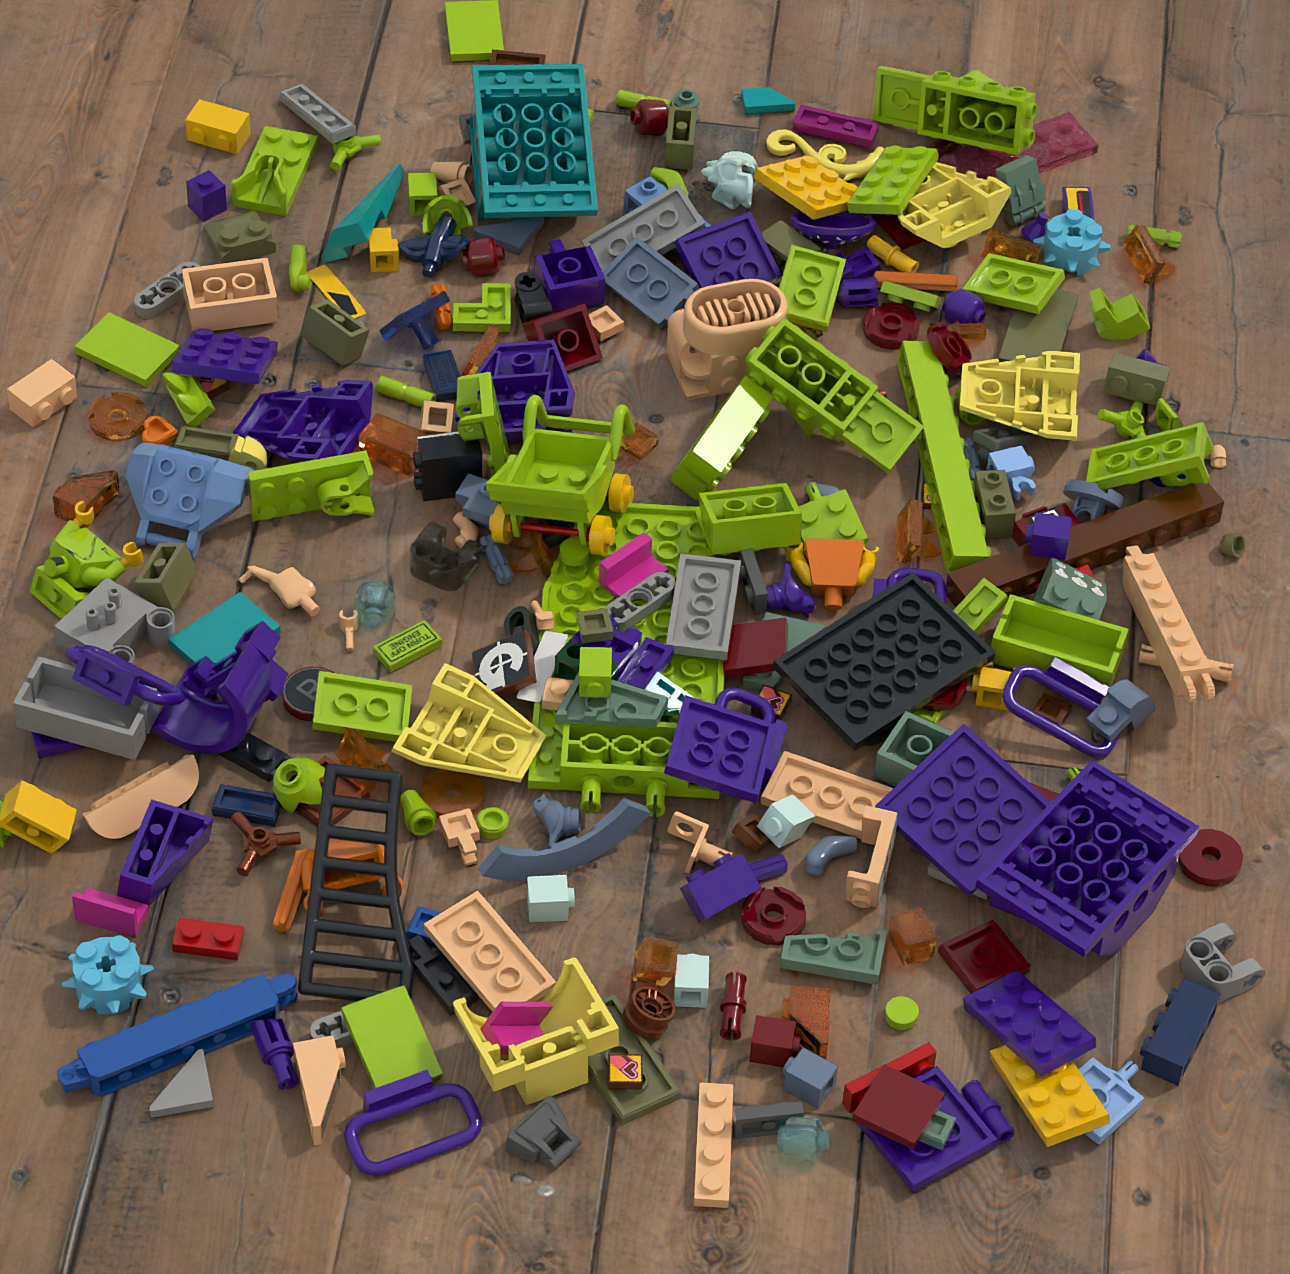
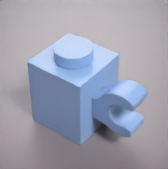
M1022 445L989 453L986 471L1005 469L1009 488L1014 499H1020L1022 489L1028 491L1031 497L1034 496L1036 486L1031 477L1032 473L1035 472V465L1032 457L1027 456Z

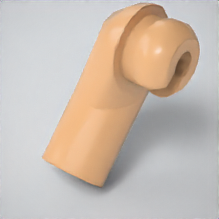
M461 511L453 518V522L460 529L461 533L455 538V543L462 550H467L471 544L474 545L479 537V529L471 519L464 517L463 511Z

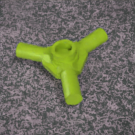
M380 134L364 137L351 136L334 144L331 142L334 153H336L330 163L331 169L339 171L344 160L352 158L361 148L381 145Z
M1133 402L1130 411L1115 413L1103 408L1099 410L1098 419L1116 425L1118 433L1124 438L1132 437V439L1147 436L1142 426L1144 418L1141 415L1143 410L1141 402Z

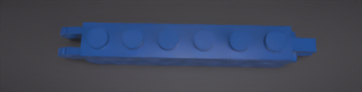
M286 973L271 979H267L265 974L255 978H247L240 984L228 989L215 991L208 997L193 1003L183 1004L176 1010L161 1016H153L144 1023L131 1028L121 1029L116 1034L102 1040L89 1042L84 1047L77 1049V1059L56 1070L58 1081L65 1093L89 1087L92 1094L102 1097L188 1062L198 1049H203L205 1055L253 1035L251 1030L252 1022L269 1019L277 1020L280 1018L279 1010L295 1003L298 997L297 990H295L297 985L296 977Z

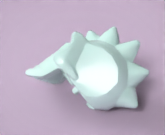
M732 151L725 153L719 160L708 161L706 163L707 167L703 168L701 173L708 177L709 182L715 185L712 198L731 210L736 209L740 203L744 207L750 208L753 188L757 183L753 176L756 168H759L754 157L747 153Z

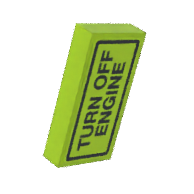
M423 620L373 646V654L392 673L441 647L442 639Z

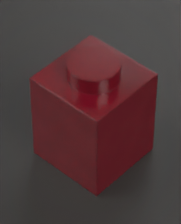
M756 1015L749 1062L784 1067L791 1055L797 1056L801 1036L795 1035L796 1021Z

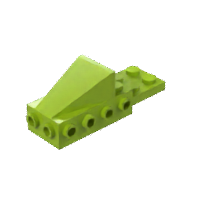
M886 66L876 68L873 121L918 130L917 134L926 135L933 139L940 138L954 141L957 144H968L985 150H996L1009 155H1019L1034 142L1035 130H1033V119L1037 114L1038 107L1037 103H1035L1036 93L1027 92L1026 88L1019 86L1003 87L999 82H995L978 70H972L958 78L951 76L946 71H936L930 76Z
M784 317L776 327L772 325L762 338L764 342L760 347H754L745 358L747 366L744 374L760 387L762 386L768 390L774 397V400L785 405L807 436L811 438L818 429L828 439H834L838 443L843 440L889 474L922 432L924 426L878 393V386L869 378L861 375L850 367L847 362L838 358L821 343L809 337L798 326L790 323Z

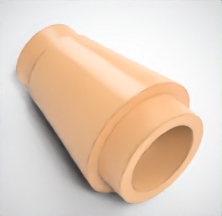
M435 161L431 167V172H436V179L449 183L464 177L468 187L472 184L474 178L473 166L468 165L466 161Z

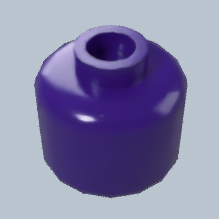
M966 289L950 292L942 306L945 320L964 331H968L974 326L979 327L986 317L983 299Z

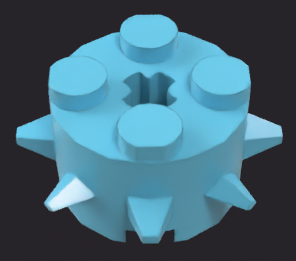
M1069 209L1066 213L1053 217L1045 225V236L1033 240V245L1043 249V261L1047 266L1063 269L1071 273L1077 271V275L1088 273L1095 266L1099 267L1101 264L1097 260L1098 254L1109 251L1111 248L1109 244L1101 241L1102 227L1093 219L1083 215L1078 209Z
M121 935L100 937L89 942H82L76 948V954H71L68 957L73 964V977L61 984L62 987L75 988L79 1000L78 1008L81 1010L91 1007L96 1009L97 1013L101 1015L116 1014L127 1010L130 1007V1002L135 998L144 999L147 996V993L142 988V975L154 970L153 965L140 964L136 944L130 943L127 938Z

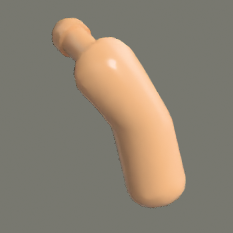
M253 565L248 566L249 570L243 576H240L238 580L243 584L254 574L263 582L270 584L271 580L278 574Z

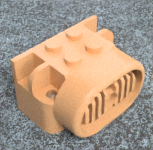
M743 279L706 286L692 293L687 299L684 309L678 310L670 316L666 353L687 401L731 393L741 380L747 376L744 374L747 366L745 358L754 347H760L764 342L762 340L764 334L772 325L776 327L783 317L788 320L787 299L778 287L759 279Z

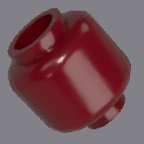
M641 99L636 104V107L631 109L630 122L635 126L639 134L660 136L668 128L669 107L664 101Z
M492 237L471 240L466 249L462 250L466 271H471L476 277L499 272L501 262L506 261L503 245H497Z

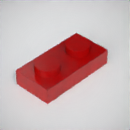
M179 918L172 942V950L178 953L238 960L245 935L244 926Z

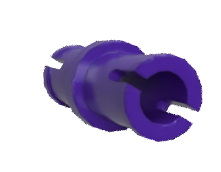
M978 1080L966 1083L961 1089V1095L996 1136L997 1144L1009 1141L1014 1136L1015 1130L1000 1112L1001 1106L997 1101L991 1100Z

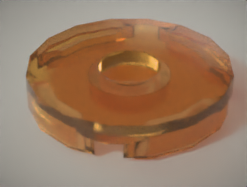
M123 392L112 393V396L106 398L104 395L97 398L91 404L88 411L90 429L95 435L104 440L115 442L129 440L138 436L144 430V422L148 418L147 409L143 401L130 393ZM115 414L124 415L122 418H112Z
M437 768L428 774L422 783L421 798L435 812L437 819L441 815L469 808L474 816L482 808V803L485 799V786L479 775ZM449 791L461 793L460 796L455 798L448 797L445 794Z

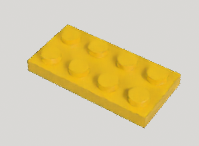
M1006 1045L990 1050L991 1062L1047 1147L1110 1124L1108 1112L1073 1060L1041 1077Z

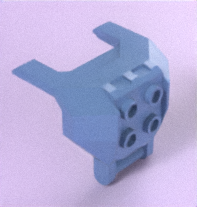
M146 442L139 444L131 453L125 475L141 518L136 535V544L146 547L148 544L157 546L158 543H186L191 557L195 559L203 534L212 530L243 505L248 486V472L256 470L223 459L170 446ZM154 523L189 531L187 541L152 533Z

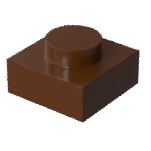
M752 814L738 822L733 828L732 833L740 839L745 847L756 853L771 844L772 841L757 827L761 819Z

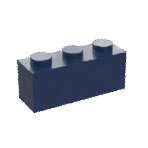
M1185 978L1178 990L1172 988L1165 1003V1006L1168 1007L1166 1013L1159 1012L1152 1030L1155 1031L1153 1038L1147 1036L1141 1047L1140 1055L1144 1056L1141 1070L1179 1086L1216 1014L1221 994Z

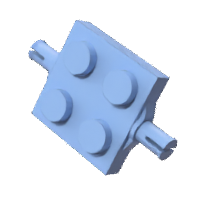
M1092 1057L1079 1069L1109 1114L1110 1124L1084 1133L1098 1145L1143 1106L1144 1097L1131 1088L1128 1080L1139 1071L1136 1064L1133 1065V1061H1128L1121 1069L1115 1071L1105 1067Z

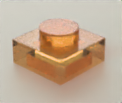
M636 422L634 424L635 433L632 436L622 435L620 448L641 460L659 444V436Z

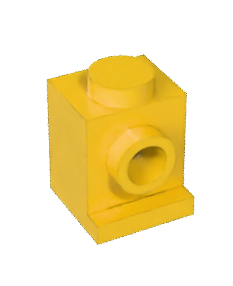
M391 227L373 228L368 239L371 273L399 271L397 239H392Z
M982 667L981 674L974 673L971 692L977 693L975 705L1009 711L1003 702L1002 694L1012 672Z

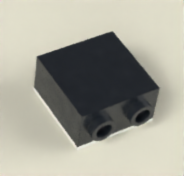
M459 432L417 437V452H413L415 470H418V472L413 473L415 490H421L423 502L455 498L457 490L468 473L482 478L483 453L479 439L464 441Z

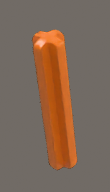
M875 271L874 278H877V288L882 287L884 280L916 290L955 292L958 284L957 276L949 274Z
M308 849L295 852L272 922V927L277 929L279 933H283V931L289 932L292 928L304 890L301 864L309 852Z

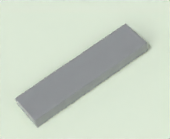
M299 84L279 93L280 101L333 144L357 134L356 126L304 84Z

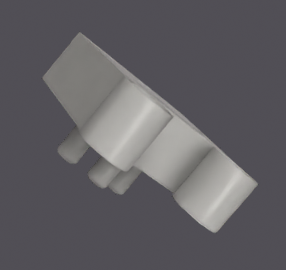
M106 577L54 626L56 646L65 652L70 646L92 645L104 649L136 666L135 654L132 648L147 634L152 646L156 648L170 647L169 639L176 635L174 613L170 609L157 607Z

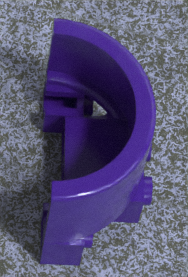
M261 621L243 632L234 648L236 651L214 663L205 655L187 666L176 685L184 693V702L179 705L164 706L151 730L166 741L193 752L221 753L236 747L246 736L264 702L276 700L284 691L282 685L288 673L273 660L276 654L274 648L281 637L264 621ZM215 693H217L220 697H222V702L211 700L209 698L212 697Z

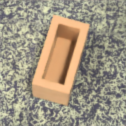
M51 359L7 388L9 409L29 425L35 427L77 398L75 376Z

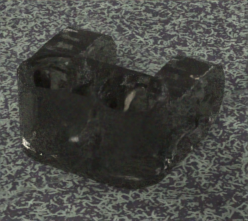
M429 522L410 546V572L416 578L441 590H458L482 563L486 547L470 539L458 552L442 546L447 536V528L435 522Z

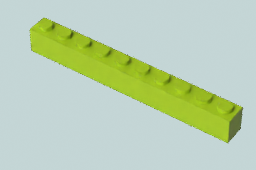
M903 341L897 365L909 415L924 426L915 441L948 575L949 572L990 558L991 549L986 546L985 542L986 528L984 524H981L980 504L975 501L974 497L975 483L969 477L970 464L969 460L965 459L964 439L959 436L958 432L959 419L958 416L954 415V398L952 395H949L948 375L944 374L943 364L934 354L929 342Z

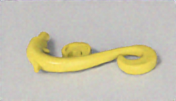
M786 129L773 131L766 139V148L776 156H787L794 153L796 149L794 143L791 145H781L779 143L782 140L794 141L805 155L816 158L819 164L826 169L838 173V177L843 178L844 181L866 177L884 151V148L879 146L865 160L857 161L856 164L846 165L842 163L845 162L847 153L841 145L827 144L817 153L804 139Z

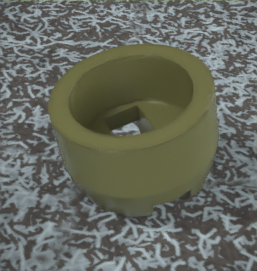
M1241 533L1225 534L1219 543L1220 550L1230 557L1242 556L1246 547L1245 537Z

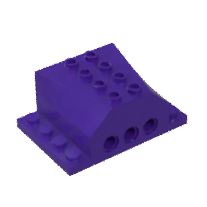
M1091 760L979 876L976 881V888L991 897L990 906L1027 920L1082 957H1085L1090 950L1099 956L1113 955L1120 950L1153 914L1175 875L1179 854L1198 835L1199 826L1094 760Z

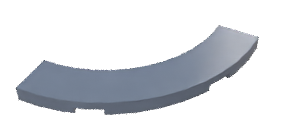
M623 798L612 811L595 823L587 834L578 839L576 836H573L561 842L551 844L549 849L534 851L532 848L516 849L497 845L478 870L484 877L506 881H525L530 876H551L586 864L601 856L628 837L651 813L646 806Z

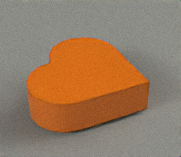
M151 416L144 422L142 443L167 446L177 440L179 433L164 418Z

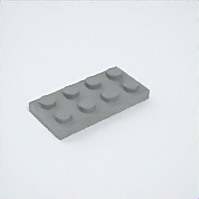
M677 184L581 241L584 247L591 245L603 272L636 236L660 255H663L676 247L674 242L678 238L707 227L680 184Z
M680 553L666 645L674 648V654L727 660L741 569L740 560Z

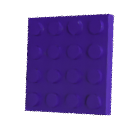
M963 724L879 801L875 808L897 812L896 831L970 897L978 889L976 888V881L979 876L1051 802Z

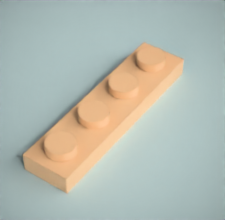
M699 1083L694 1206L728 1208L733 1084Z

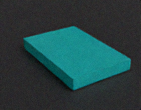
M239 592L169 639V646L190 665L205 655L214 663H217L235 652L234 648L243 632L261 621H264L278 635L281 633L279 624Z

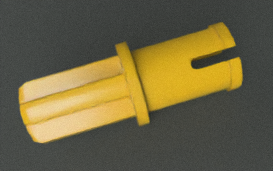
M873 235L867 241L866 247L873 254L884 260L885 265H892L901 272L915 273L917 271L919 262L902 253L900 247H893L876 235Z

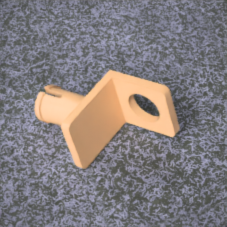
M676 811L668 827V833L696 844L684 871L685 873L689 874L693 863L698 862V860L714 866L713 862L730 853L732 856V852L706 842L707 839L704 837L709 827L708 824ZM678 824H688L693 828L694 832L683 831L679 828Z

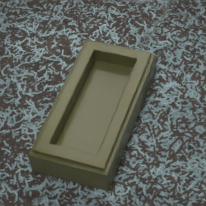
M181 426L174 448L228 461L232 447L239 434Z

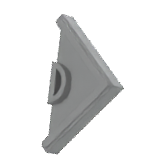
M198 1049L151 1104L149 1107L151 1118L214 1107L203 1049Z

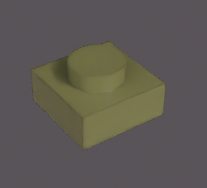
M608 608L577 612L576 621L582 643L613 640L614 631Z

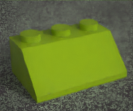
M787 483L699 493L705 540L712 555H729L732 552H741V550L753 549V552L766 548H788L792 545L801 544L802 513Z

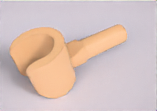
M1214 445L1212 452L1204 459H1210L1211 466L1214 468H1223L1226 466L1225 449L1221 445Z
M532 601L531 606L536 615L537 630L554 629L553 611H543L538 601Z
M341 610L339 613L340 629L345 634L346 651L352 652L354 650L353 634L358 629V613L354 610V616L347 618L343 616V610Z

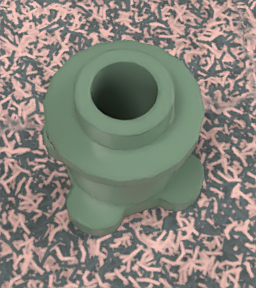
M684 89L674 95L673 106L697 108L698 112L700 97L696 92ZM698 114L696 117V124L700 121V116Z

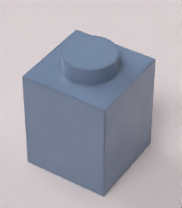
M802 1048L796 1058L790 1057L783 1068L782 1074L785 1076L784 1091L819 1109L836 1086L838 1066Z

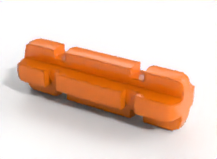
M441 283L438 285L433 284L430 287V294L433 300L435 318L437 319V328L440 331L445 329L451 330L453 319L450 314L451 310L448 296L446 295V287Z

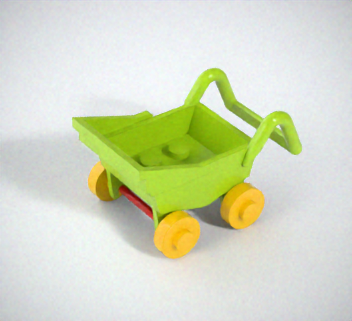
M532 395L528 399L524 413L523 446L518 457L517 455L510 454L507 462L486 482V489L489 491L490 500L501 502V504L499 503L496 506L494 513L491 514L489 519V530L491 531L494 543L508 544L512 535L520 537L521 530L578 536L581 545H587L589 542L591 554L605 556L608 553L610 546L614 543L615 529L612 527L610 516L596 514L603 504L607 503V499L611 512L625 513L629 503H632L634 496V487L631 485L630 476L620 473L613 475L615 461L622 442V435L632 436L635 433L630 411L626 405H618L613 412L612 421L606 422L547 415L540 396ZM536 419L538 424L543 427L610 434V437L535 429ZM524 516L577 522L578 529L525 523Z

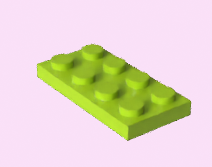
M894 145L886 147L848 201L849 213L901 215L939 159L937 149L924 146L901 148Z

